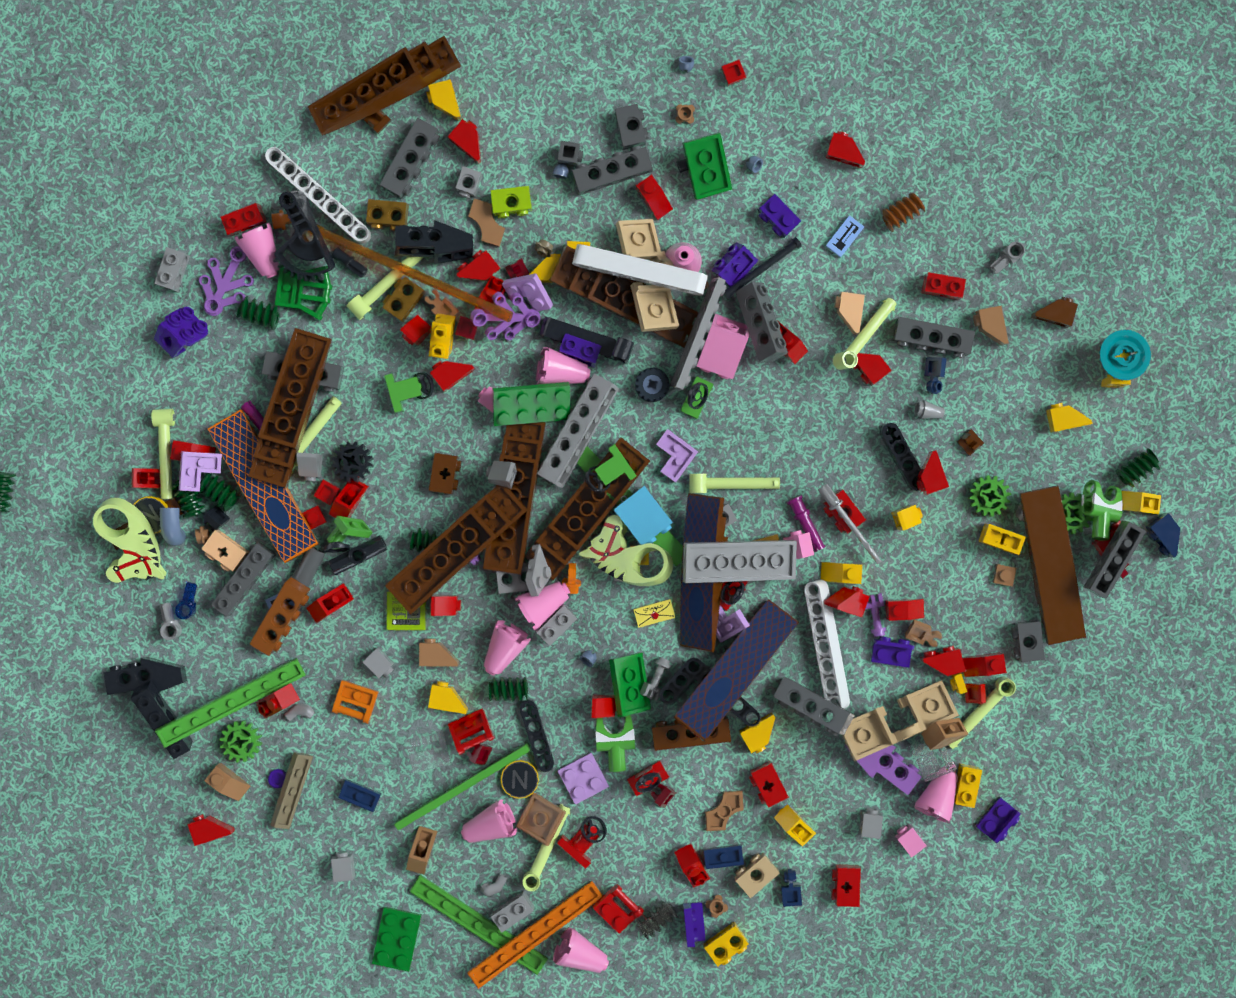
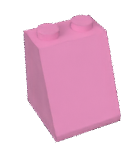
M715 314L697 367L707 373H716L723 379H733L749 338L747 325Z

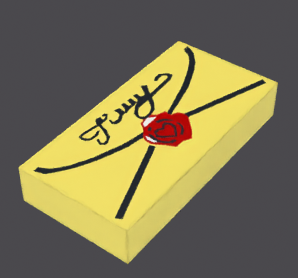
M670 599L633 609L638 628L675 618Z

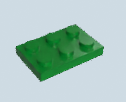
M717 132L682 143L696 200L732 190L721 133Z
M634 653L609 659L617 716L624 717L650 710V698L640 694L644 682H647L643 653Z
M384 906L372 964L409 972L422 914Z

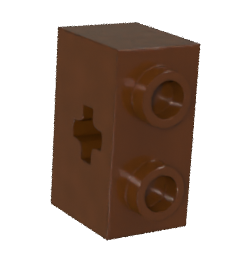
M434 453L429 491L453 494L454 491H457L459 480L456 479V473L460 472L462 464L459 456ZM448 468L447 471L451 473V475L447 476L445 480L444 476L441 475V472L445 471V469Z

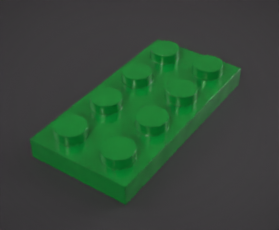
M569 382L492 388L494 426L567 420L570 414Z

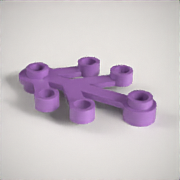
M239 246L231 249L230 257L232 261L223 278L219 269V260L210 258L207 262L218 288L215 295L210 286L211 278L207 275H202L199 278V283L203 286L207 298L204 303V310L211 316L219 315L223 311V307L235 303L240 304L241 301L236 299L237 295L241 294L243 296L242 300L245 298L242 292H236L234 296L222 299L225 292L243 286L250 287L254 284V278L250 275H244L241 279L231 282L239 263L244 262L247 258ZM237 252H242V257L238 259L236 257ZM213 260L217 262L215 267L210 265ZM205 277L208 278L207 284L202 283V279ZM247 277L251 278V282L249 284L245 283V279ZM213 303L217 304L215 310L211 309V304Z
M496 292L492 299L505 313H485L481 309H475L470 316L471 321L478 327L485 325L487 321H502L496 327H488L485 330V335L489 340L496 339L501 332L506 340H512L526 326L535 327L540 322V313L536 309H529L523 302V297L517 292L510 296V301L513 305L518 306L522 313H515L506 302L505 296L501 292ZM513 322H519L513 328L508 327Z

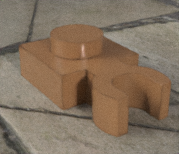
M436 289L432 290L435 299L425 296V301L435 306L431 310L435 315L446 314L454 316L459 312L447 297L441 300L440 294Z
M914 619L906 631L905 637L922 645L925 641H928L929 645L937 647V641L933 640V638L942 639V634L939 631H932L930 625Z

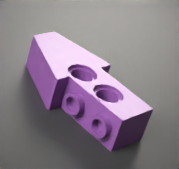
M894 745L857 760L869 776L873 778L878 772L907 795L921 779V776L918 774V768L911 763L906 765L902 762L904 758L897 752L892 754L896 748ZM883 755H887L889 758L886 764H880L879 762L880 757ZM903 767V774L896 776V768Z

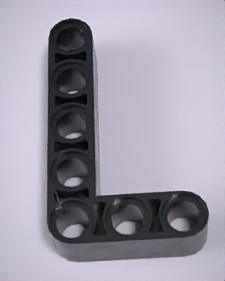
M546 316L539 333L540 336H546L561 343L564 335L569 334L601 345L600 355L615 361H621L624 364H628L634 347V342L620 337L614 339Z
M690 658L661 689L660 699L666 705H673L695 680L700 684L711 669L698 658ZM695 662L700 665L697 672L689 670L691 663ZM679 677L687 679V683L684 686L676 684ZM667 691L674 693V697L670 701H666L663 697ZM741 697L738 701L743 703V708L739 711H735L732 708L730 712L747 727L756 728L761 722L760 714ZM755 714L758 720L756 723L750 724L746 720L747 716Z

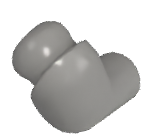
M298 703L284 715L289 721L297 715L311 718L314 715V710L308 704Z
M499 873L495 883L490 885L484 883L481 886V892L485 896L499 893L508 877Z

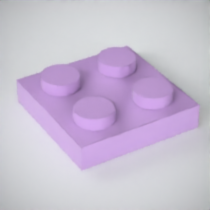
M592 752L558 769V773L575 805L609 787Z

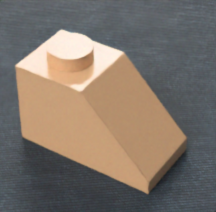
M841 292L839 296H836L834 307L838 308V315L850 331L857 335L860 333L865 295Z

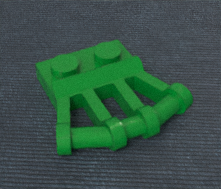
M322 266L305 271L320 272L327 269L328 266ZM280 268L275 306L301 309L321 321L323 312L331 302L329 295L333 285H331L328 272L324 273L323 283L306 282L304 276L302 280H297V274L295 277H290L291 271L285 274L283 272L284 268ZM304 286L323 289L322 297L303 294ZM302 300L320 302L314 312L303 306Z

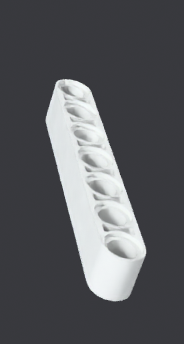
M271 147L266 151L265 157L268 163L298 190L304 192L307 198L355 241L365 244L371 239L369 229L277 147ZM276 153H279V160L273 162L272 156ZM289 166H294V172L289 175L286 174V169ZM303 179H308L309 181L306 187H300V182ZM317 192H323V197L320 200L314 199V195ZM336 204L337 210L334 213H329V207ZM351 217V224L344 226V218ZM365 230V237L358 239V231Z
M577 244L572 262L573 265L699 296H703L708 277L703 273L582 244Z
M819 579L807 583L804 590L824 698L838 705L836 703L837 699L840 707L846 709L850 704L833 609L824 604L825 600L830 597L829 587L824 580Z

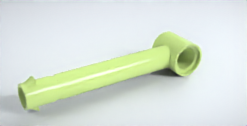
M407 256L406 259L399 263L363 297L357 295L346 306L358 320H361L367 312L372 310L370 305L424 257Z
M887 298L882 301L884 303L846 351L835 354L833 365L836 369L844 370L857 365V354L891 311H895L897 304L893 299Z
M333 396L306 429L298 453L305 451L342 404L336 397ZM296 458V461H295V464H294L293 469H294L296 466H298V464H297V458Z
M173 409L152 410L151 414L153 426L158 427L161 499H173L170 459V426L175 425Z
M689 474V493H707V489H780V478H707V474Z
M1008 677L998 678L995 683V689L986 698V703L980 704L962 722L968 733L1004 696L1008 697L1015 693L1016 685ZM1004 682H1009V689L1002 691L1001 685ZM962 739L949 744L952 749L958 747Z
M560 804L558 807L565 810L566 814L550 845L546 846L542 843L530 871L526 872L523 876V886L528 891H535L540 886V875L563 827L564 821L568 814L570 815L571 808L565 807L563 804ZM532 876L536 878L537 882L534 885H529L526 879Z

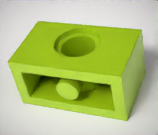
M529 186L490 190L494 216H498L501 219L510 217L509 214L517 213V216L529 215L528 212H532ZM513 198L517 200L516 206H507V201L509 199Z

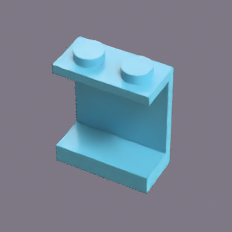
M645 485L614 509L641 545L652 544L657 540L655 538L660 532L665 534L672 528L670 524L673 521L667 516Z

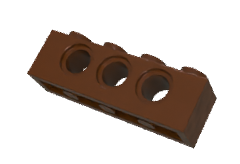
M728 717L721 721L714 733L705 742L696 735H686L687 728L676 719L674 723L667 724V721H658L652 726L655 751L731 742ZM670 729L677 731V736L673 739L668 738L666 735Z

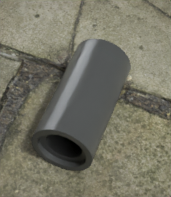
M315 547L304 552L292 578L309 588L326 553L321 550L317 551Z

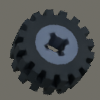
M654 367L641 371L635 382L637 394L647 402L662 400L667 395L670 386L665 372Z

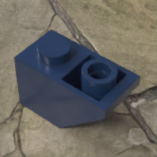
M1163 513L1146 526L1148 530L1147 535L1152 541H1156L1160 545L1158 549L1165 557L1175 558L1178 553L1181 528L1169 513Z

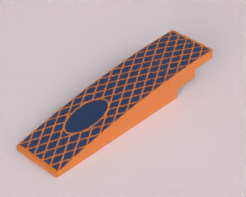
M240 409L208 428L230 471L284 563L318 545L319 543L288 487L282 488L248 477L259 438L244 412Z

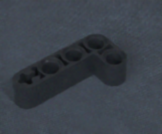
M894 423L884 424L880 428V436L909 489L919 491L912 484V480L918 477L921 468L898 426ZM886 427H888L889 429L892 428L893 432L891 434L893 438L898 437L899 440H895L892 443H890L889 440L893 439L891 435L885 434V432L887 431ZM897 443L903 447V451L900 454L894 451V446ZM906 460H909L912 464V468L909 471L903 468V463Z

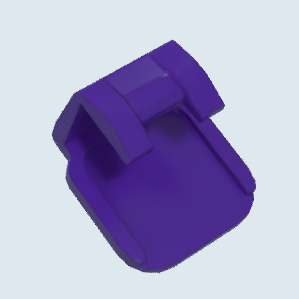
M186 306L166 315L163 322L157 328L154 340L172 358H175L186 350L184 348L185 345L192 346L203 340L208 335V325L205 321L199 320L194 315L192 308Z

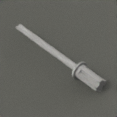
M827 483L822 485L818 491L829 504V509L837 510L877 565L881 563L882 560L840 506L843 502L842 499L839 500Z

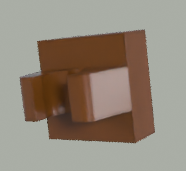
M381 110L364 119L378 134L392 121Z
M972 429L957 441L958 445L968 456H971L984 444Z

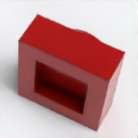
M740 59L721 67L728 86L746 79Z
M323 479L314 496L328 505H332L341 489Z
M319 505L302 513L311 530L327 523Z
M965 683L967 689L965 703H986L985 684Z

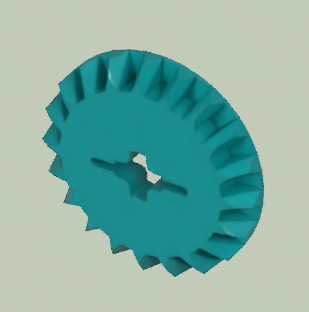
M1118 330L1111 333L1101 344L1099 361L1102 363V368L1107 371V374L1120 380H1132L1141 376L1147 370L1151 360V350L1148 342L1142 335L1132 330ZM1123 350L1125 353H1135L1127 357V361L1124 358L1115 357L1122 354Z

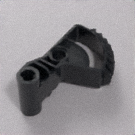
M302 191L283 192L279 197V204L286 210L288 218L295 229V234L274 253L275 258L273 262L279 261L278 268L285 267L283 271L285 274L291 271L290 277H295L297 274V280H302L304 276L306 282L310 280V277L313 282L317 281V278L322 281L325 278L324 273L333 270L335 263L315 222L310 203ZM307 231L313 233L312 241L307 239ZM289 248L296 257L305 261H316L324 258L328 268L320 272L304 271L288 262L283 253Z

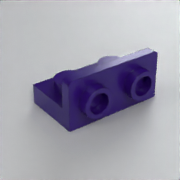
M776 194L758 209L760 212L759 217L765 223L769 221L773 226L772 230L779 237L782 235L785 238L801 222Z
M736 242L727 249V253L723 258L716 261L711 271L726 280L725 283L731 287L750 271L758 262V259L744 245Z
M565 334L559 352L581 361L589 367L595 368L601 345Z
M879 636V639H874L871 662L909 668L914 645L910 644L909 640L898 639V642H892L890 637Z
M999 796L977 823L976 827L995 843H998L1006 838L1009 828L1018 823L1021 813Z
M702 902L683 903L687 947H695L696 941H705L706 939Z

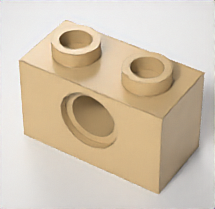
M764 852L761 855L759 853L754 855L747 867L742 866L735 872V881L750 898L780 874L779 870ZM753 870L761 871V874L756 878L750 875Z

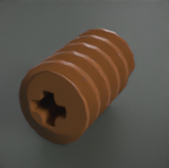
M911 192L908 194V197L904 196L902 198V202L898 200L895 202V206L890 205L889 210L883 209V220L887 228L894 232L893 225L899 229L900 221L907 224L906 217L913 220L912 214L915 213L917 216H920L919 209L925 212V207L920 198Z

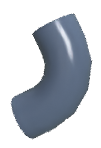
M160 508V529L164 541L171 546L183 544L186 534L180 528V508Z

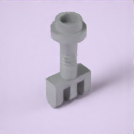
M659 657L655 661L658 664L655 675L650 684L644 682L640 691L641 695L652 698L654 701L659 699L661 688L657 686L664 669H669L670 667L669 660Z

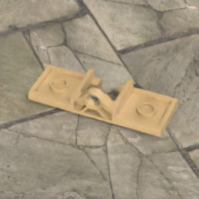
M653 219L625 220L616 223L624 255L650 259L653 262L674 266L672 261L666 257L665 251L660 250ZM636 282L631 285L641 332L677 329L679 327L671 289L656 285H643L642 282Z
M941 680L897 700L901 709L909 706L917 723L895 733H891L884 716L887 713L884 706L854 718L845 735H842L854 762L919 734L936 721L953 719L959 716L943 681Z

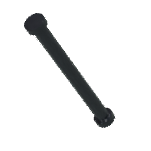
M796 237L793 238L790 244L726 289L723 294L727 300L731 299V295L747 285L796 248H801V242Z

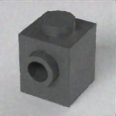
M561 141L558 164L578 166V162H582L583 158L580 144Z

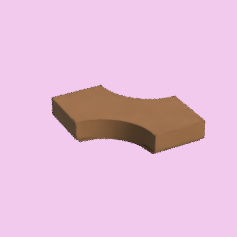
M474 198L468 217L479 224L482 231V242L500 247L505 228L494 220L491 203Z
M742 790L723 791L720 804L710 811H705L706 831L726 830L728 819L734 813L744 810Z

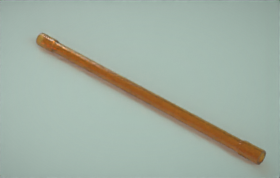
M317 224L325 240L482 309L508 323L513 317V312L506 308L487 302L326 230Z

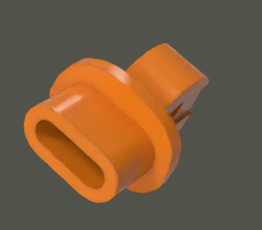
M279 210V213L271 214L274 229L282 228V230H286V224H292L288 215L284 214L283 210Z
M568 563V578H564L561 584H566L570 590L569 594H578L579 587L581 586V581L576 579V563Z

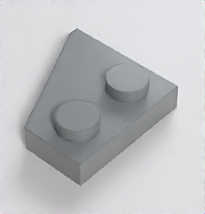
M540 544L532 546L535 556L534 559L529 560L525 579L531 597L539 596L551 577V569L547 565Z

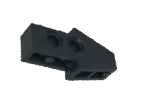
M434 220L433 227L395 226V256L434 257V264L472 258L473 234Z
M150 657L140 658V662L130 663L128 668L121 669V665L111 666L109 671L103 672L107 695L134 691V689L150 680L159 692L187 681L185 666ZM143 670L149 673L147 680L142 677ZM124 673L130 676L129 683L124 681Z

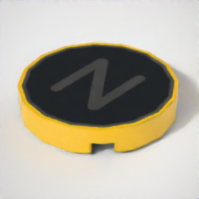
M146 496L137 500L133 505L143 513L150 523L154 534L161 532L160 508H168L167 504L162 499L152 496Z
M524 760L511 762L504 768L501 775V785L504 791L511 797L518 799L527 798L532 795L537 789L539 782L536 768L530 762Z

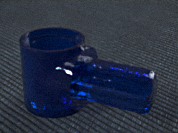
M187 582L185 585L183 599H179V603L175 607V614L179 619L192 618L196 614L197 602H194L197 589L196 583ZM184 605L188 606L190 609L188 615H185L182 612V608Z

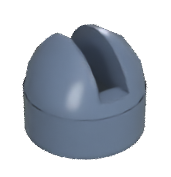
M681 56L678 64L679 69L682 72L684 70L690 72L694 66V59L690 56Z
M757 156L749 157V162H746V166L750 171L757 173L763 165V160Z
M558 164L553 170V176L561 179L568 178L569 171L567 166Z
M587 650L580 656L582 663L588 667H592L597 660L596 653L592 654V650Z

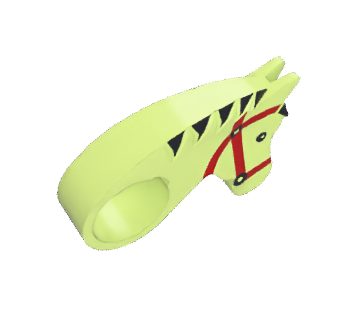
M110 498L104 501L94 514V528L101 537L124 551L120 559L112 561L106 571L107 578L115 583L133 577L148 580L154 576L164 579L167 573L160 564L161 558L158 542L150 523L143 513L134 505L121 498ZM109 508L120 510L128 519V527L123 530H114L108 527L102 519V511Z
M617 515L608 517L600 535L593 540H589L588 549L579 553L580 556L591 559L599 569L610 576L636 586L661 584L670 577L673 570L671 555L656 544L648 543L627 548V541L624 535L628 527ZM651 551H660L664 559L662 570L652 578H644L640 573V566H638L642 558Z

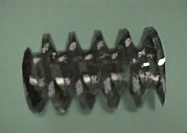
M660 900L662 907L655 904L656 911L653 912L649 909V917L642 914L643 922L636 919L638 928L648 941V935L655 937V931L661 932L660 925L664 928L668 926L666 920L673 923L672 916L679 918L677 911L670 902L666 903Z

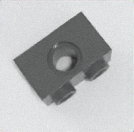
M638 104L616 108L615 115L623 150L646 145V139H649L647 128L642 126V121L645 120L643 110L638 108ZM635 123L638 128L631 131L627 128V125Z
M1035 620L1014 623V628H1011L1012 638L1016 640V647L1013 648L1014 657L1018 658V661L1022 663L1045 660L1041 622ZM1029 636L1031 638V643L1029 646L1025 647L1023 644V640L1025 637Z

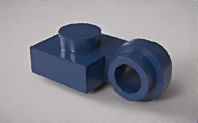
M926 357L924 376L930 377L926 389L931 394H938L942 391L943 385L938 380V377H945L947 358Z
M787 869V871H784L785 883L789 882V885L781 886L783 907L802 906L801 885H793V882H796V870Z

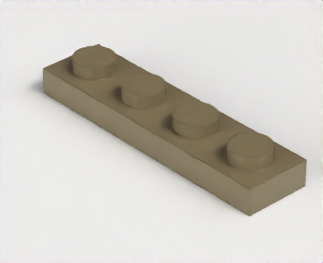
M293 752L270 823L272 827L290 829L313 756Z

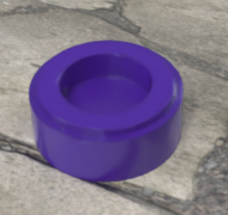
M274 769L268 776L269 784L273 788H282L287 773L283 769Z

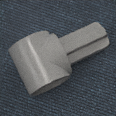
M1012 242L1001 251L1002 255L990 265L991 270L998 274L1009 263L1014 264L1024 255V245L1020 242ZM1011 247H1015L1018 250L1017 256H1013L1010 253Z
M171 603L161 604L160 610L163 623H160V634L165 640L178 638L182 633V628L178 619H174ZM169 626L175 629L173 636L168 633Z

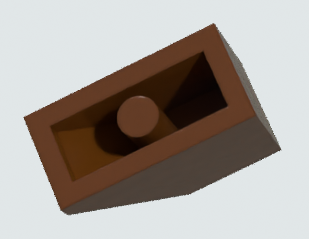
M1062 297V299H1058L1032 313L1031 318L1069 328L1073 325L1078 304L1073 303L1071 298Z

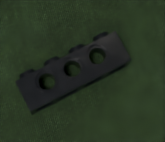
M151 680L134 689L131 700L154 732L155 729L177 719ZM187 736L165 748L171 757L176 759L191 750L193 741L190 736Z

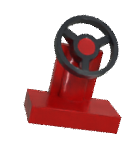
M748 581L723 582L720 601L723 609L727 611L732 604L735 605L742 598Z
M659 760L629 777L627 781L637 797L642 793L655 789L662 781L668 779L669 775Z
M590 816L582 822L581 829L571 840L562 835L558 839L557 844L586 869L591 864V859L584 853L593 843H599L606 837V825L600 818ZM591 819L599 821L604 831L599 830L598 826L593 824ZM597 834H603L600 840H597L599 838Z

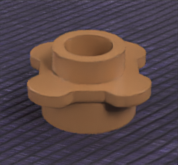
M677 105L676 122L679 124L682 122L692 124L694 122L693 112L695 107L693 105Z
M205 526L195 529L198 544L204 545L210 538L209 530L205 529Z
M716 895L714 899L708 900L705 904L706 908L710 909L711 916L714 918L728 910V905L724 904L721 895Z

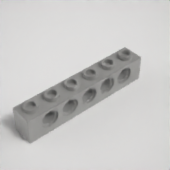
M596 374L588 380L585 391L579 396L577 405L568 415L565 426L559 431L556 442L550 447L545 461L541 463L538 475L561 488L564 487L619 390L617 386ZM598 394L597 399L593 400L594 396ZM589 410L588 415L584 417L585 412ZM579 427V431L574 434L575 429ZM570 444L569 448L565 450L566 445ZM560 460L559 466L556 467V463Z

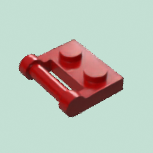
M483 708L448 724L459 755L480 743L495 739ZM482 730L485 731L484 734L479 735L467 742L461 743V740L469 736H472Z
M618 884L614 885L593 905V909L619 934L644 912V909L640 905L637 906L622 891ZM617 896L631 912L627 914L612 898Z

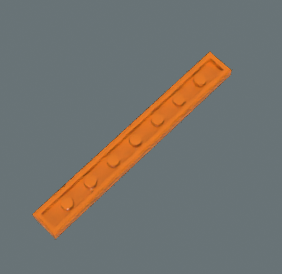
M590 881L469 970L467 974L479 989L596 903L603 896L594 882Z

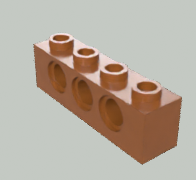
M289 578L280 590L251 640L250 645L267 656H270L273 652L277 653L283 644L280 642L283 636L287 637L292 629L290 627L291 622H295L301 613L298 610L301 605L305 606L310 598L308 593L311 589L294 578ZM287 599H291L294 602V606L290 605ZM278 614L284 616L285 621H282ZM270 630H273L276 636H272Z

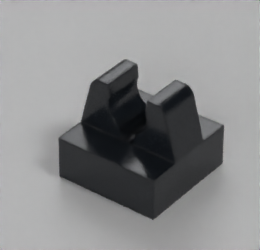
M217 505L203 516V523L205 525L209 523L213 527L211 529L212 532L218 530L230 520V517Z

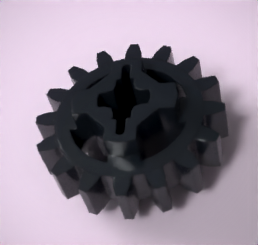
M348 441L347 447L339 445L341 450L334 451L337 456L331 458L335 462L331 467L337 469L334 473L336 476L340 475L339 479L342 481L346 479L348 483H351L352 479H354L358 483L360 477L365 480L364 475L371 474L368 469L374 467L370 463L374 458L368 456L371 451L369 449L365 450L366 446L364 444L359 446L358 442L355 441L351 445ZM363 456H364V459H365V464H364V465L362 464V461H361V459H362ZM347 459L355 460L359 466L350 464ZM341 460H343V464H344V466L342 467V469H341Z

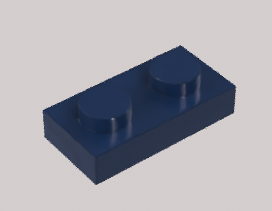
M346 779L338 798L374 812L382 793Z
M741 844L703 849L706 869L744 865Z

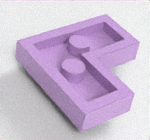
M536 273L506 279L502 283L509 298L513 293L517 292L522 297H527L532 308L537 311L548 310L553 306Z
M667 429L656 444L671 455L660 472L676 483L698 451Z
M181 451L179 490L200 492L201 472L220 473L222 454Z
M720 605L716 636L720 643L750 626L740 609L727 616Z

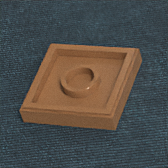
M533 793L516 827L544 845L549 846L566 811L539 794Z

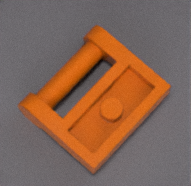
M342 680L332 713H341L363 720V723L369 724L379 691ZM345 701L366 708V712L363 713L341 706V702Z

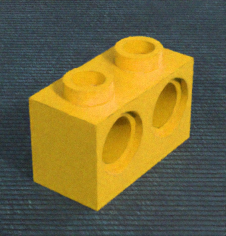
M984 524L978 542L1020 555L1026 537L991 524Z
M959 763L957 772L959 777L954 803L975 808L982 770L976 766Z
M733 922L703 943L718 967L721 964L726 965L732 959L731 957L736 953H743L749 943L737 924ZM738 936L740 940L738 943H731V937ZM718 947L724 949V952L720 955L714 953V950Z

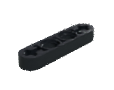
M524 700L520 705V713L537 767L542 772H549L554 766V758L538 707L533 700ZM526 703H529L530 706L533 705L534 708L531 710L532 716L536 714L537 718H530L526 721L525 717H529L528 711L523 710L526 707ZM532 721H536L540 725L539 730L536 732L529 729V723ZM538 739L545 742V748L542 750L535 748L534 743ZM548 751L549 754H545L546 760L551 761L548 768H545L544 765L541 766L540 763L543 762L542 755L538 757L537 754Z

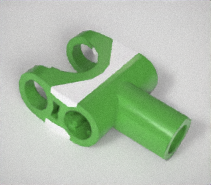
M1090 480L1083 489L1082 513L1093 517L1092 539L1106 541L1109 540L1110 522L1116 523L1122 517V492L1116 486H1109L1105 491V495H1103L1100 483ZM1094 484V490L1090 493V488ZM1115 490V496L1112 499L1111 493Z
M631 715L625 716L626 723L618 733L609 731L603 724V718H597V752L608 751L609 772L625 771V750L635 749Z

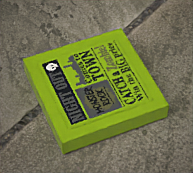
M388 591L387 630H426V602L410 615L392 593Z

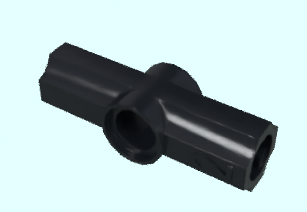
M379 535L329 560V564L337 576L387 551L388 548L382 536ZM356 550H360L363 554V558L360 561L354 558Z

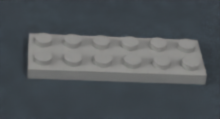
M719 277L711 279L670 387L683 389L684 386H688L691 376H689L691 368L694 369L697 364L698 358H696L698 350L701 351L704 346L705 340H703L705 332L708 333L711 328L712 322L710 319L712 314L715 315L719 308L717 301L719 296H723L726 290V285H724L726 280Z
M797 541L684 543L683 582L703 583L796 579Z

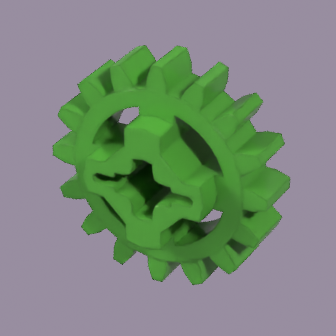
M986 475L985 480L979 477V483H972L975 488L969 489L972 496H969L968 499L973 500L970 506H976L975 512L982 511V516H986L987 512L990 517L994 516V512L1000 515V509H1007L1004 504L1011 502L1007 499V496H1010L1011 493L1006 492L1009 486H1003L1004 480L997 481V476H993L992 480L990 475ZM986 483H989L986 489H980L981 486H983ZM997 488L1000 489L1002 495L998 493ZM991 492V495H993V497L996 498L989 499L986 495H983L982 493ZM977 496L981 498L982 505L979 503ZM999 502L995 508L990 509L992 504Z
M1069 492V497L1066 494H1062L1068 532L1070 530L1071 534H1076V529L1078 532H1083L1082 527L1089 528L1090 526L1087 522L1093 521L1090 516H1083L1081 493H1077L1075 496L1074 492ZM1070 500L1077 501L1074 505L1067 503ZM1070 510H1075L1074 514L1076 517L1070 516ZM1072 521H1075L1076 523H1078V524L1075 525V526H1069V525H1068V524L1071 523Z
M237 720L234 722V726L229 724L227 725L228 730L224 729L222 731L225 736L219 739L224 742L220 748L226 749L223 755L230 754L229 760L235 757L237 763L241 761V758L244 762H247L248 756L253 759L255 757L254 753L260 752L257 746L262 745V742L258 741L262 735H257L256 732L259 728L253 729L252 722L246 725V720H243L241 724ZM244 730L248 731L251 735L246 734ZM234 731V737L232 740H229L231 733ZM238 739H240V740H243V739H244V740H247V741H246L245 743H243V744H241V743H234V742H236ZM253 742V746L248 752V745Z

